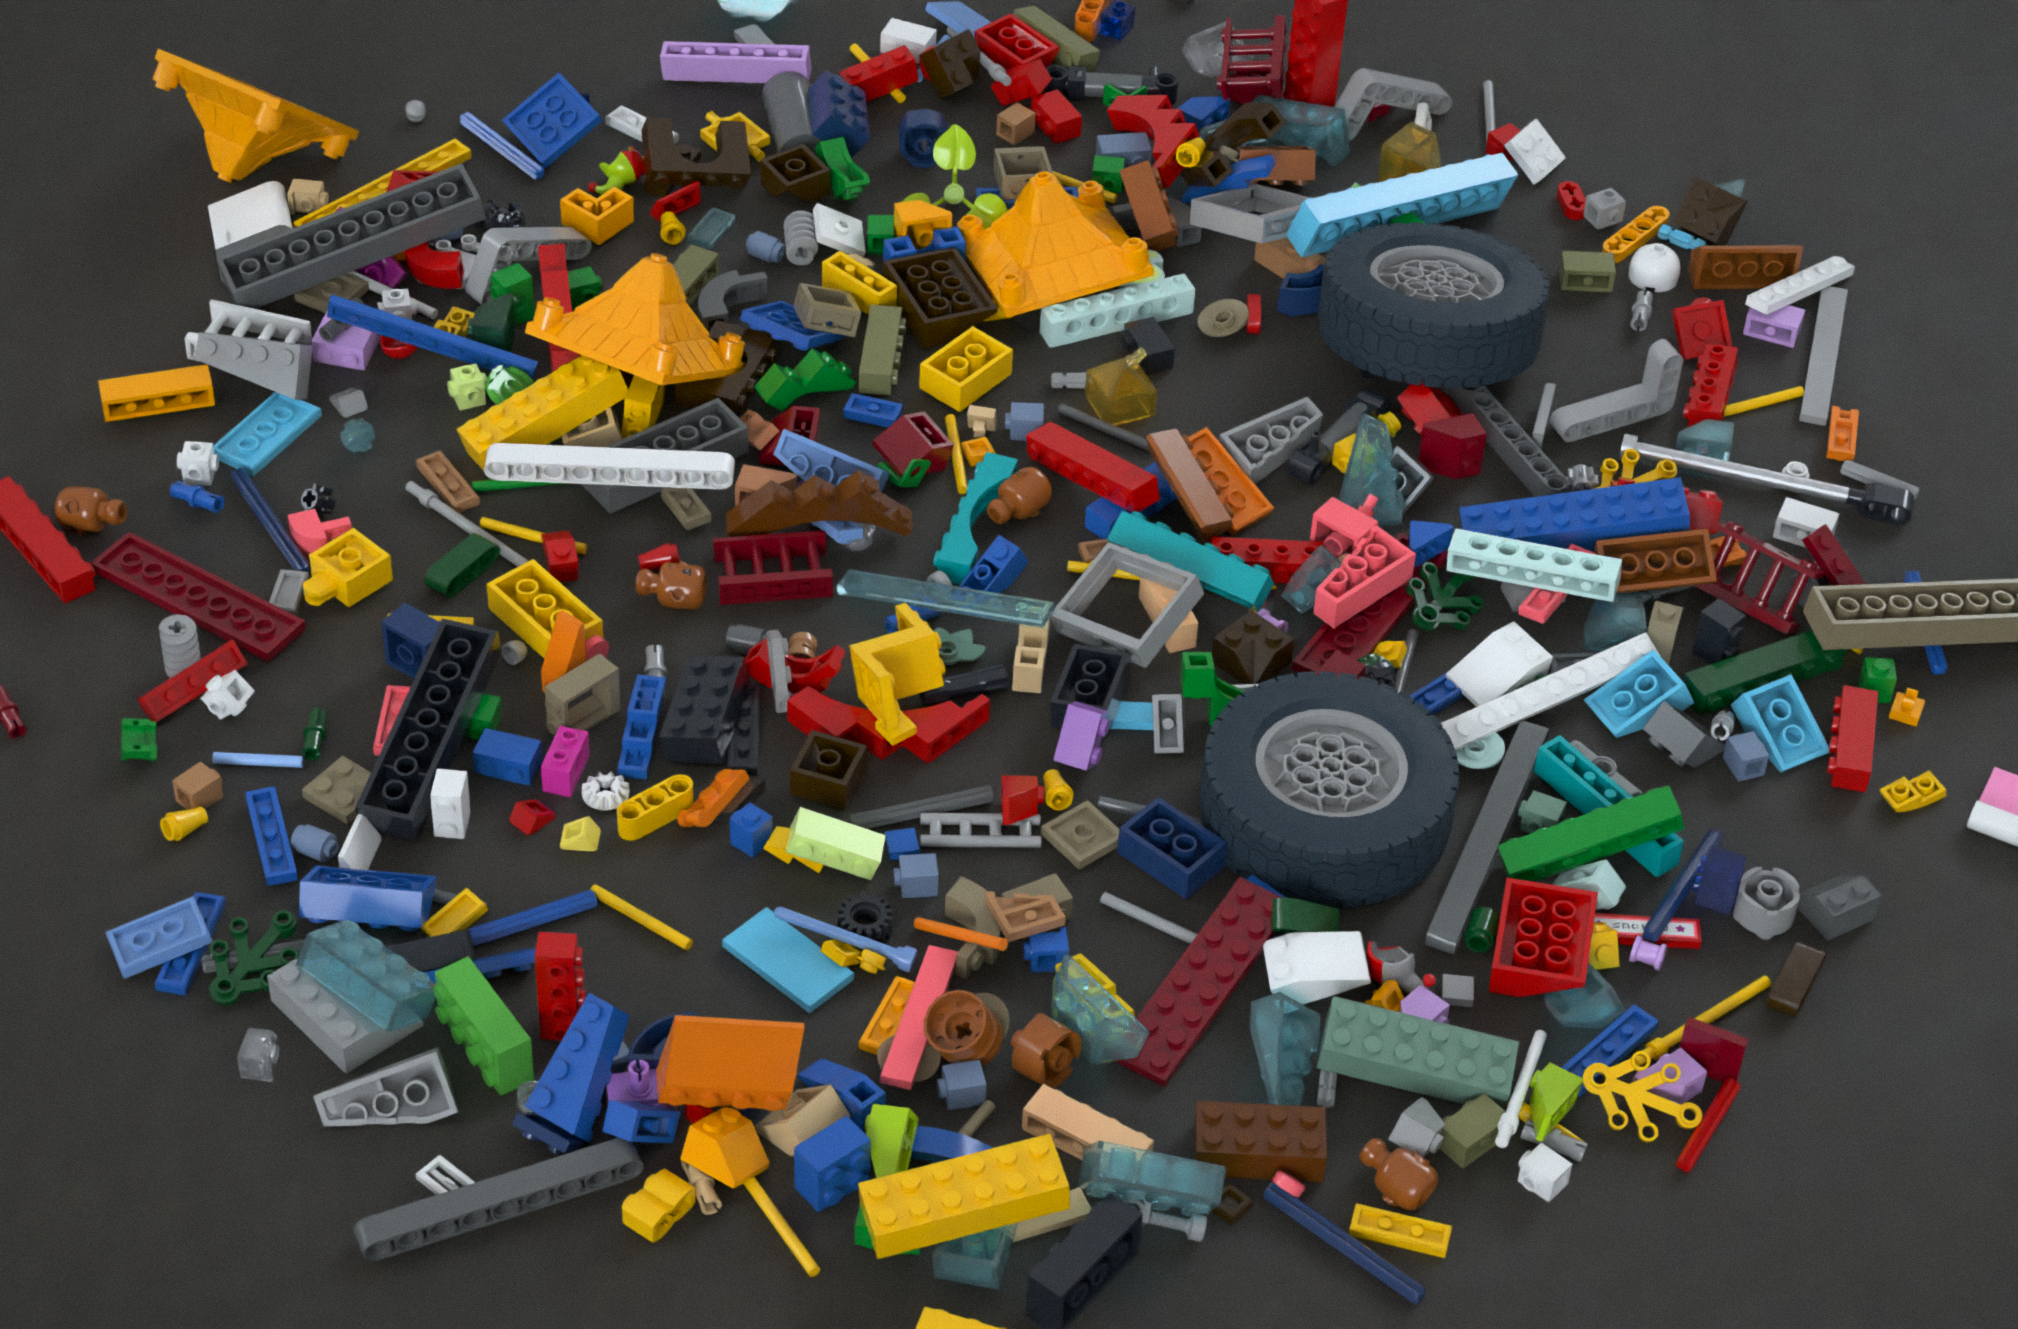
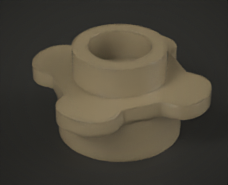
M1223 145L1220 146L1218 151H1220L1228 164L1239 162L1237 160L1239 155L1237 151Z

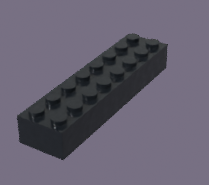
M442 618L355 807L357 815H364L378 832L415 841L418 840L432 809L430 794L437 769H450L502 653L498 631Z

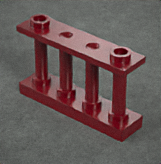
M1285 15L1275 16V26H1270L1268 29L1233 30L1232 18H1227L1226 28H1222L1221 31L1222 43H1224L1222 74L1217 76V89L1222 91L1223 101L1228 100L1229 88L1267 86V89L1272 91V99L1282 98L1287 41ZM1271 38V41H1273L1263 45L1233 46V40ZM1269 54L1272 57L1268 58V60L1232 62V56ZM1268 70V73H1271L1261 77L1230 78V73L1234 71Z
M1737 522L1718 523L1716 529L1725 533L1726 536L1714 559L1717 582L1693 586L1785 634L1796 633L1801 624L1793 619L1794 615L1792 613L1809 577L1813 579L1822 578L1825 572L1817 569L1818 564L1809 559L1802 558L1801 561L1744 532L1745 527ZM1737 539L1750 546V549L1734 582L1727 585L1720 581L1721 577L1719 575ZM1760 552L1775 560L1758 596L1752 598L1744 594V586ZM1786 564L1799 571V574L1782 609L1779 608L1777 611L1769 607L1770 602L1768 599Z
M825 530L713 538L714 563L724 562L726 576L718 577L720 605L833 597L832 569H821L819 555H826ZM808 556L810 570L793 571L791 557ZM780 558L782 572L765 573L763 559ZM752 560L754 574L737 575L735 561Z

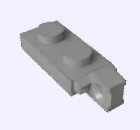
M778 629L766 632L771 685L774 693L775 710L777 713L787 712V700L793 695L787 688V683H791L792 679L790 667L785 666L784 659L785 655H789L787 638H782Z

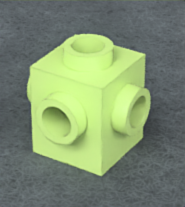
M477 364L450 369L451 380L447 381V387L450 396L454 397L459 410L485 405V381L487 377L485 373H480Z

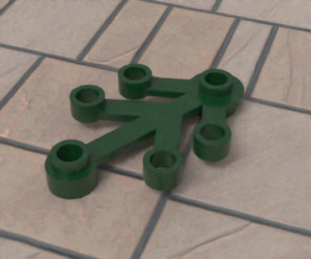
M1431 562L1424 563L1419 571V575L1423 580L1427 581L1432 602L1427 604L1423 592L1425 589L1424 582L1419 578L1410 579L1406 586V592L1414 598L1416 608L1412 613V621L1418 628L1424 631H1432L1437 628L1438 624H1451L1458 630H1465L1471 621L1468 613L1457 611L1455 614L1439 613L1442 608L1466 609L1471 614H1478L1484 606V602L1479 596L1452 597L1463 582L1471 581L1475 576L1455 573L1441 590L1437 576V566Z
M280 910L275 913L271 919L270 929L250 952L247 941L249 933L247 920L243 917L232 919L229 923L230 934L235 940L238 965L230 974L226 959L230 954L228 943L225 940L217 939L210 944V954L215 960L217 978L211 982L209 992L215 1002L228 1006L235 1003L242 993L261 990L270 992L269 983L265 982L268 979L267 976L275 972L270 969L281 968L290 963L291 961L284 959L287 956H294L293 960L299 959L298 951L292 947L284 948L280 955L263 957L279 938H288L295 934L297 922L292 912ZM281 920H289V921L286 922V923H280V922H279V921H281ZM238 925L244 926L242 930L234 929ZM217 948H224V949H225V950H224L223 952H221V953L215 952V950H216ZM264 971L260 978L243 980L248 973ZM222 987H230L226 991L220 990Z

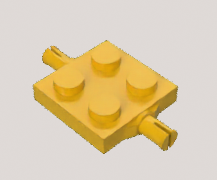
M713 111L706 114V120L712 124L700 130V138L717 151L715 133L720 121L745 122L749 155L753 156L757 161L765 157V153L760 148L770 144V135L741 112L723 118L716 115Z

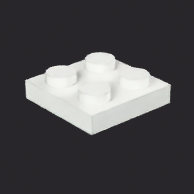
M1537 118L1504 145L1533 185L1542 180L1566 158Z

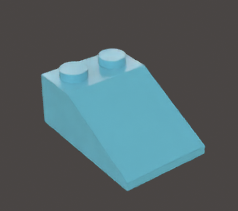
M1654 649L1584 699L1588 707L1615 738L1642 730L1664 701L1682 711L1694 703L1685 683Z
M1792 674L1748 691L1731 704L1744 732L1754 731L1760 742L1765 744L1769 760L1780 773L1828 754L1829 746Z

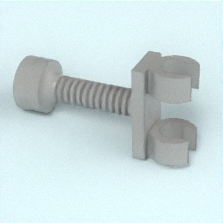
M1137 1199L1126 1201V1203L1143 1213L1141 1228L1148 1223L1166 1228L1171 1227V1229L1174 1228L1175 1230L1186 1232L1187 1239L1202 1241L1206 1229V1216L1192 1214L1191 1218L1182 1219L1181 1217L1150 1211L1152 1203L1149 1202L1142 1204Z

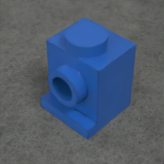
M1060 927L1059 932H1042L1031 935L1028 942H1023L1024 960H1029L1031 973L1056 971V964L1069 959L1066 927Z

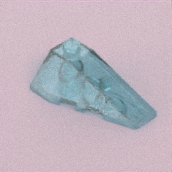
M1589 962L1585 987L1544 993L1547 1009L1563 1027L1602 1029L1626 1012L1613 987Z
M1277 992L1251 1002L1250 1032L1269 1103L1273 1105L1300 1106L1305 1092L1303 1081L1305 1075L1311 1072L1313 1066L1310 1063L1312 1053L1318 1050L1320 1043V1015L1287 995Z

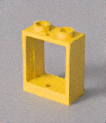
M634 375L624 402L623 439L656 424L664 404L666 385H659Z

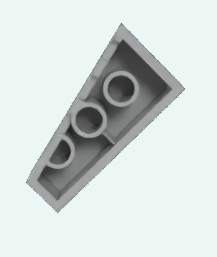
M198 332L196 360L292 399H307L312 356L311 345Z
M1305 397L1220 434L1219 442L1256 485L1287 461L1296 450L1302 449L1310 443L1311 432L1319 431L1323 414L1308 397Z

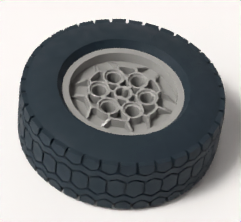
M1392 223L1389 226L1387 224L1373 226V228H1365L1347 235L1330 249L1323 270L1318 312L1319 331L1326 344L1337 355H1340L1341 358L1365 371L1369 370L1372 374L1381 377L1386 375L1387 379L1398 382L1405 380V383L1421 386V383H1424V386L1441 388V385L1444 388H1460V385L1466 388L1478 387L1479 384L1481 386L1494 384L1495 381L1498 383L1510 379V377L1513 378L1522 373V371L1524 372L1537 358L1542 342L1549 301V281L1543 268L1530 255L1514 245L1511 246L1506 241L1499 238L1496 239V237L1485 233L1478 234V231L1466 228L1460 230V227L1450 225L1442 227V224L1426 223V225H1423V223H1407V225L1405 223Z
M1312 671L1297 673L1296 677L1292 673L1279 676L1276 681L1272 678L1258 684V687L1254 685L1229 702L1217 716L1209 731L1204 749L1199 791V809L1202 825L1228 842L1225 865L1236 875L1240 874V877L1244 879L1253 874L1261 881L1268 883L1271 888L1284 897L1297 898L1316 904L1320 902V905L1339 908L1340 903L1345 908L1361 906L1362 902L1364 905L1381 902L1382 897L1384 900L1399 895L1401 891H1407L1417 885V882L1423 880L1441 859L1450 838L1459 787V766L1454 745L1445 728L1443 729V725L1433 714L1430 715L1428 709L1419 702L1415 703V699L1402 691L1397 694L1398 689L1385 683H1381L1378 686L1377 680L1361 676L1360 680H1357V675L1340 672L1338 677L1336 672L1318 671V676H1316L1315 672Z

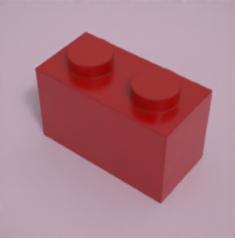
M1038 59L1007 69L1006 74L1012 80L1010 85L1004 86L1000 81H994L990 87L1001 105L1005 106L1039 95L1052 78L1042 61Z
M1058 89L1032 97L1030 110L1035 112V122L1055 144L1081 136L1082 115Z

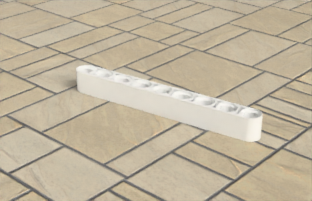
M495 443L488 447L484 472L488 478L500 481L721 490L729 488L733 483L735 461L730 454L724 452Z

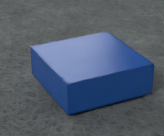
M914 828L885 831V843L889 860H898L899 855L920 854Z

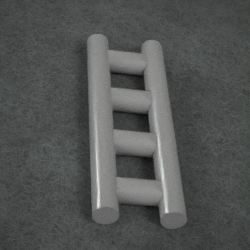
M920 813V825H930V835H921V847L1041 848V836H1032L1031 826H1040V814L1010 824L1019 826L1020 836L1002 835V813ZM942 825H959L960 835H942ZM971 825H989L990 835H972Z

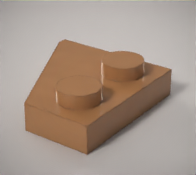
M993 891L985 892V902L1008 942L1065 925L1066 917L1053 895L1030 896L1023 893H1014V898L995 897V892Z

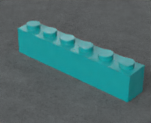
M1123 510L1121 511L1107 538L1109 543L1120 547L1125 546L1139 554H1147L1152 559L1163 563L1169 562L1181 570H1190L1192 574L1197 575L1202 588L1256 612L1261 610L1274 585L1266 568L1254 564L1253 567L1244 564L1245 561L1235 554L1230 553L1229 556L1219 553L1220 549L1212 544L1205 543L1203 546L1196 543L1194 537L1184 532H1181L1180 535L1173 533L1169 526L1161 522H1156V524L1148 522L1144 515L1136 511H1132L1131 514Z
M1561 735L1538 747L1534 772L1583 815L1590 813L1596 808H1605L1617 804L1624 798H1634ZM1672 833L1625 851L1658 878L1679 865L1684 840L1676 833Z

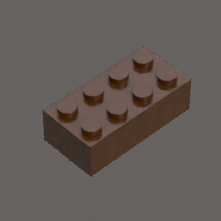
M1196 1101L1194 1119V1176L1272 1180L1276 1172L1282 1170L1298 1181H1324L1327 1161L1325 1107Z

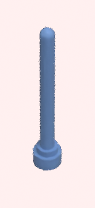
M777 907L774 910L775 917L860 949L875 952L893 960V964L898 965L897 968L910 973L918 949L907 945L904 948L901 946L894 948L784 907Z

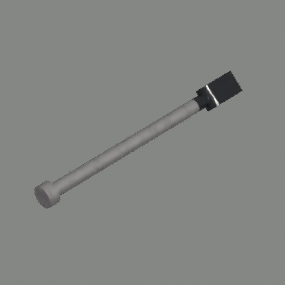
M1624 434L1619 460H1621L1625 450L1634 449L1639 453V459L1657 463L1668 459L1673 461L1676 467L1856 505L1859 506L1861 515L1868 519L1896 525H1904L1911 520L1914 495L1906 489L1879 483H1869L1864 486L1863 490L1637 442L1638 436Z

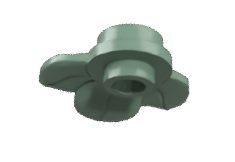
M941 627L934 630V632L938 633L941 640V648L938 649L939 658L942 659L946 666L956 664L958 661H974L980 658L986 650V647L983 645L973 644L971 629L958 631L953 634H949Z

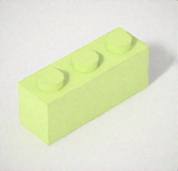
M800 807L790 826L785 852L871 880L881 863L886 835Z

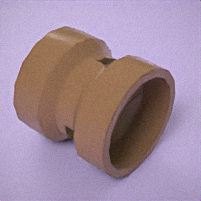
M807 632L793 634L789 640V654L805 659L815 658L818 645L817 639Z

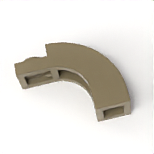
M961 876L945 895V916L963 924L969 930L1001 937V929L985 902V892L988 891L975 882ZM966 942L956 954L955 975L966 980L973 970L977 971L981 967L983 961L993 965L1000 950Z

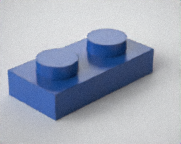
M851 393L844 408L843 418L882 427H890L901 417L903 404Z

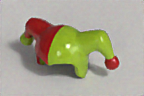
M630 146L628 151H621L610 165L605 162L600 163V169L609 179L602 186L595 182L589 183L588 190L602 195L613 187L622 190L625 185L635 183L642 175L646 174L644 156Z

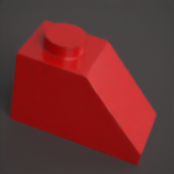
M570 531L541 534L548 572L559 582L578 580V557L574 538Z
M1001 775V813L1003 825H1010L1037 815L1038 804H1043L1044 787L1038 786L1037 776Z

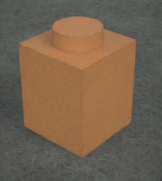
M1015 103L997 115L996 135L1014 146L1035 132V112L1019 103Z
M199 762L172 780L175 800L187 810L199 806L207 809L223 798L221 785L223 781L220 774L215 769L208 768L202 762Z

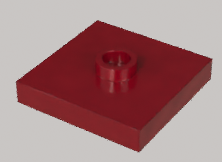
M1688 1017L1680 1047L1707 1071L1706 1077L1724 1083L1727 1078H1733L1735 1081H1738L1749 1039Z

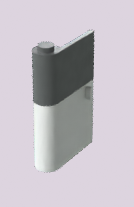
M277 181L263 183L208 205L217 258L293 229L285 188ZM219 268L220 277H221V282H222V284H223V286H224V285H226V284H225V282H224V279H223V277H222V274H221V271H220V268Z

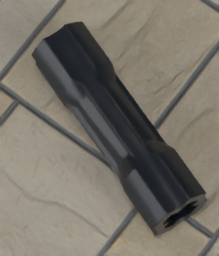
M1001 663L982 667L974 672L943 677L944 686L919 693V697L924 707L958 697L1005 690L1008 688L1006 668Z

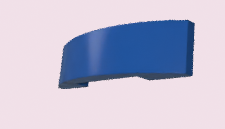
M917 1126L910 1158L941 1162L993 1147L956 1132Z

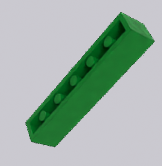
M1668 785L1662 788H1653L1647 793L1634 798H1624L1617 804L1605 808H1596L1590 813L1577 818L1565 819L1560 824L1548 828H1539L1523 837L1508 839L1503 844L1497 846L1508 878L1535 882L1684 830L1682 813Z

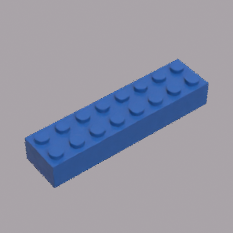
M1681 477L1459 507L1461 530L1564 549L1574 544L1594 552L1596 541L1690 531V514Z

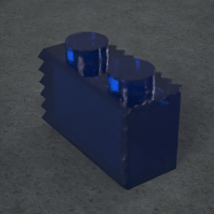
M1716 846L1711 847L1708 856L1703 854L1697 872L1702 873V876H1697L1692 892L1697 893L1695 904L1730 915L1734 907L1747 857L1745 855L1741 856L1739 853L1735 854L1733 851L1723 850L1722 847L1717 848Z

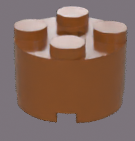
M1038 1013L1023 1030H1017L1011 1039V1046L1014 1047L1012 1069L1041 1086L1045 1084L1051 1088H1056L1074 1070L1070 1067V1064L1074 1057L1076 1059L1080 1057L1082 1050L1081 1036L1051 1017Z

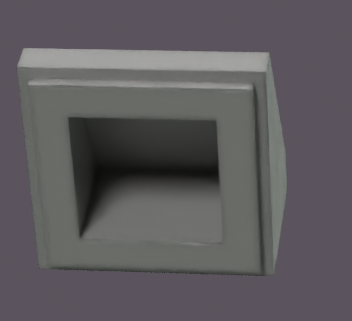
M350 388L329 397L330 402L337 411L346 418L368 409L364 393L359 389Z

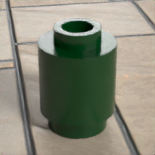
M1479 907L1472 911L1464 935L1466 945L1470 950L1483 953L1494 945L1500 916L1497 912L1488 907Z

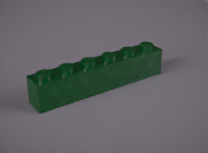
M1813 630L1687 672L1684 674L1683 682L1694 701L1691 707L1700 716L1729 706L1742 694L1792 674L1795 682H1799L1828 671H1834L1842 667L1846 649L1823 650Z

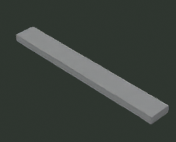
M1828 286L1820 292L1799 418L1801 422L1826 426L1848 289Z

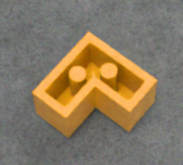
M616 187L611 188L598 198L577 188L560 199L561 224L566 227H573L597 245L602 244L634 222L633 197Z

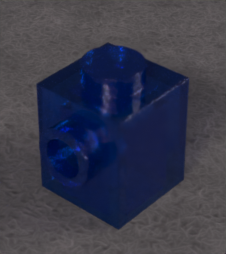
M1113 0L1101 13L1100 34L1121 41L1134 27L1136 7L1123 1Z

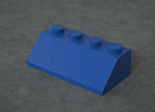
M315 866L300 881L299 917L309 918V921L313 923L337 920L339 924L346 926L356 925L359 922L369 923V926L372 928H386L388 925L400 926V929L404 931H416L429 918L437 876Z

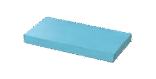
M274 392L213 445L214 454H218L219 461L236 469L243 468L249 475L254 477L322 416L321 408L303 400H295Z
M767 907L722 939V947L808 1013L813 1012L854 980V972L847 967L838 965L822 953L818 945L786 921L776 918L774 912Z

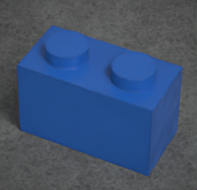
M488 728L484 729L472 752L474 773L528 786L531 785L543 762L540 740Z

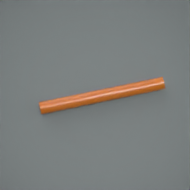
M917 917L913 923L914 928L1001 951H1004L1008 946V941L1005 938Z

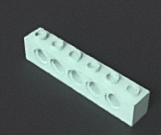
M1180 274L1041 308L1040 334L1048 346L1053 348L1124 330V323L1149 317H1154L1159 322L1192 314L1195 288L1185 274Z
M1455 529L1447 555V571L1609 602L1614 601L1620 583L1622 559L1461 529Z

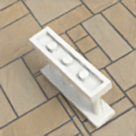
M212 299L209 302L212 322L205 333H218L222 326L236 328L232 333L233 336L243 337L247 331L260 334L257 339L270 340L271 337L285 339L284 342L296 344V342L311 345L310 321ZM188 332L184 338L187 359L199 361L196 360L198 334Z

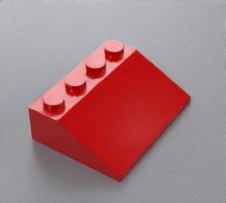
M1506 878L1488 992L1523 997L1585 987L1598 892Z

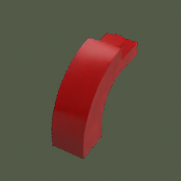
M429 241L403 251L409 271L420 282L436 288H462L465 268L460 251H434L428 248Z
M766 638L750 648L745 658V664L751 677L766 687L773 689ZM836 645L815 658L805 659L790 654L785 655V666L790 667L792 679L791 683H787L788 691L792 694L799 693L807 686L819 693L827 690L832 677L841 670V661L846 652L839 645Z

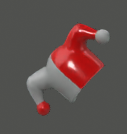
M1369 941L1366 960L1370 978L1376 983L1383 985L1386 980H1396L1399 988L1408 995L1419 985L1428 990L1435 985L1436 978L1434 975L1426 974L1423 980H1421L1415 974L1413 953L1409 955L1400 946L1377 948L1376 942Z

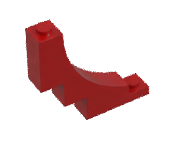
M1168 95L1117 96L1107 109L1114 130L1136 133L1146 132L1147 136L1155 141L1152 151L1155 164L1152 168H1157L1162 187L1169 188L1184 169L1176 159L1177 148L1194 138H1200L1195 123H1186L1182 110L1172 108Z
M565 244L539 245L538 255L542 299L544 301V298L548 297L559 300L560 306L564 307L563 314L572 312ZM547 342L550 353L551 373L560 366L568 364L579 357V353Z
M809 686L799 693L793 694L787 700V721L807 736H809L811 730L864 744L867 745L868 751L881 760H884L904 746L927 764L988 722L990 716V699L983 694L973 701L967 702L963 708H960L950 700L926 708L905 710L902 712L917 726V734L892 746L875 729V721L878 719L869 709L833 700Z

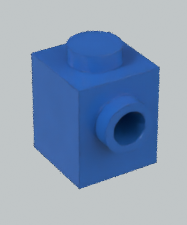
M750 802L741 810L734 812L729 821L730 844L752 858L763 850V847L773 833V816Z

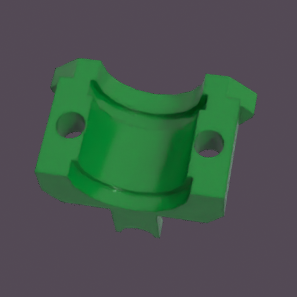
M122 718L121 761L133 758L156 762V721Z

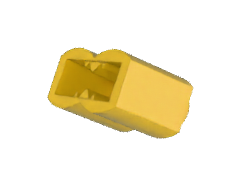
M665 1168L656 1174H651L646 1179L643 1189L635 1194H630L623 1202V1224L652 1243L658 1241L669 1231L674 1222L680 1220L695 1204V1187Z

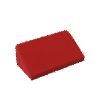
M696 181L657 200L650 210V215L661 222V216L665 212H672L676 215L701 203L700 182Z

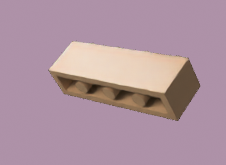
M1043 1084L1023 1108L1022 1130L1036 1137L1050 1133L1055 1147L1131 1186L1152 1161L1154 1140L1148 1138L1142 1132H1137L1121 1124L1114 1118L1103 1115L1092 1109L1089 1105L1066 1096L1060 1090Z

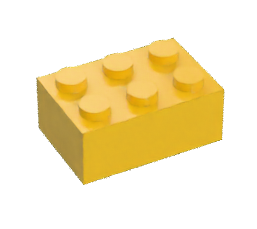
M972 326L920 363L919 388L956 411L961 412L1012 374L1013 349Z

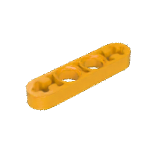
M1662 206L1649 207L1603 243L1602 252L1613 253L1615 263L1623 261L1657 235L1663 224L1668 225L1670 212Z

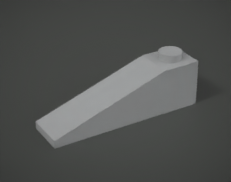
M439 1047L313 1095L324 1127L359 1126L364 1124L392 1125L397 1123L425 1124L458 1113L451 1080Z

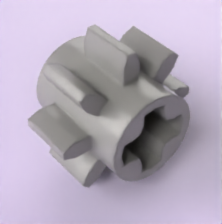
M1579 464L1572 469H1568L1566 479L1568 480L1567 488L1569 492L1594 489V486L1599 485L1598 475L1594 474L1592 466L1587 467L1586 465Z

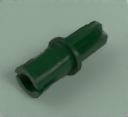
M315 707L310 712L308 725L303 730L305 740L301 754H303L302 756L305 759L311 761L320 758L322 742L327 737L325 726L328 714L326 710H321L320 707Z

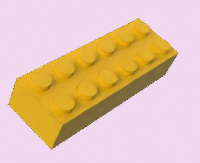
M581 355L568 364L560 366L546 377L538 379L524 390L514 393L512 397L502 403L492 406L488 411L467 421L456 430L468 455L484 471L487 450L490 445L495 443L547 445L625 399L628 389L619 369Z
M1050 1133L858 1183L860 1205L877 1259L1070 1209L1069 1183Z

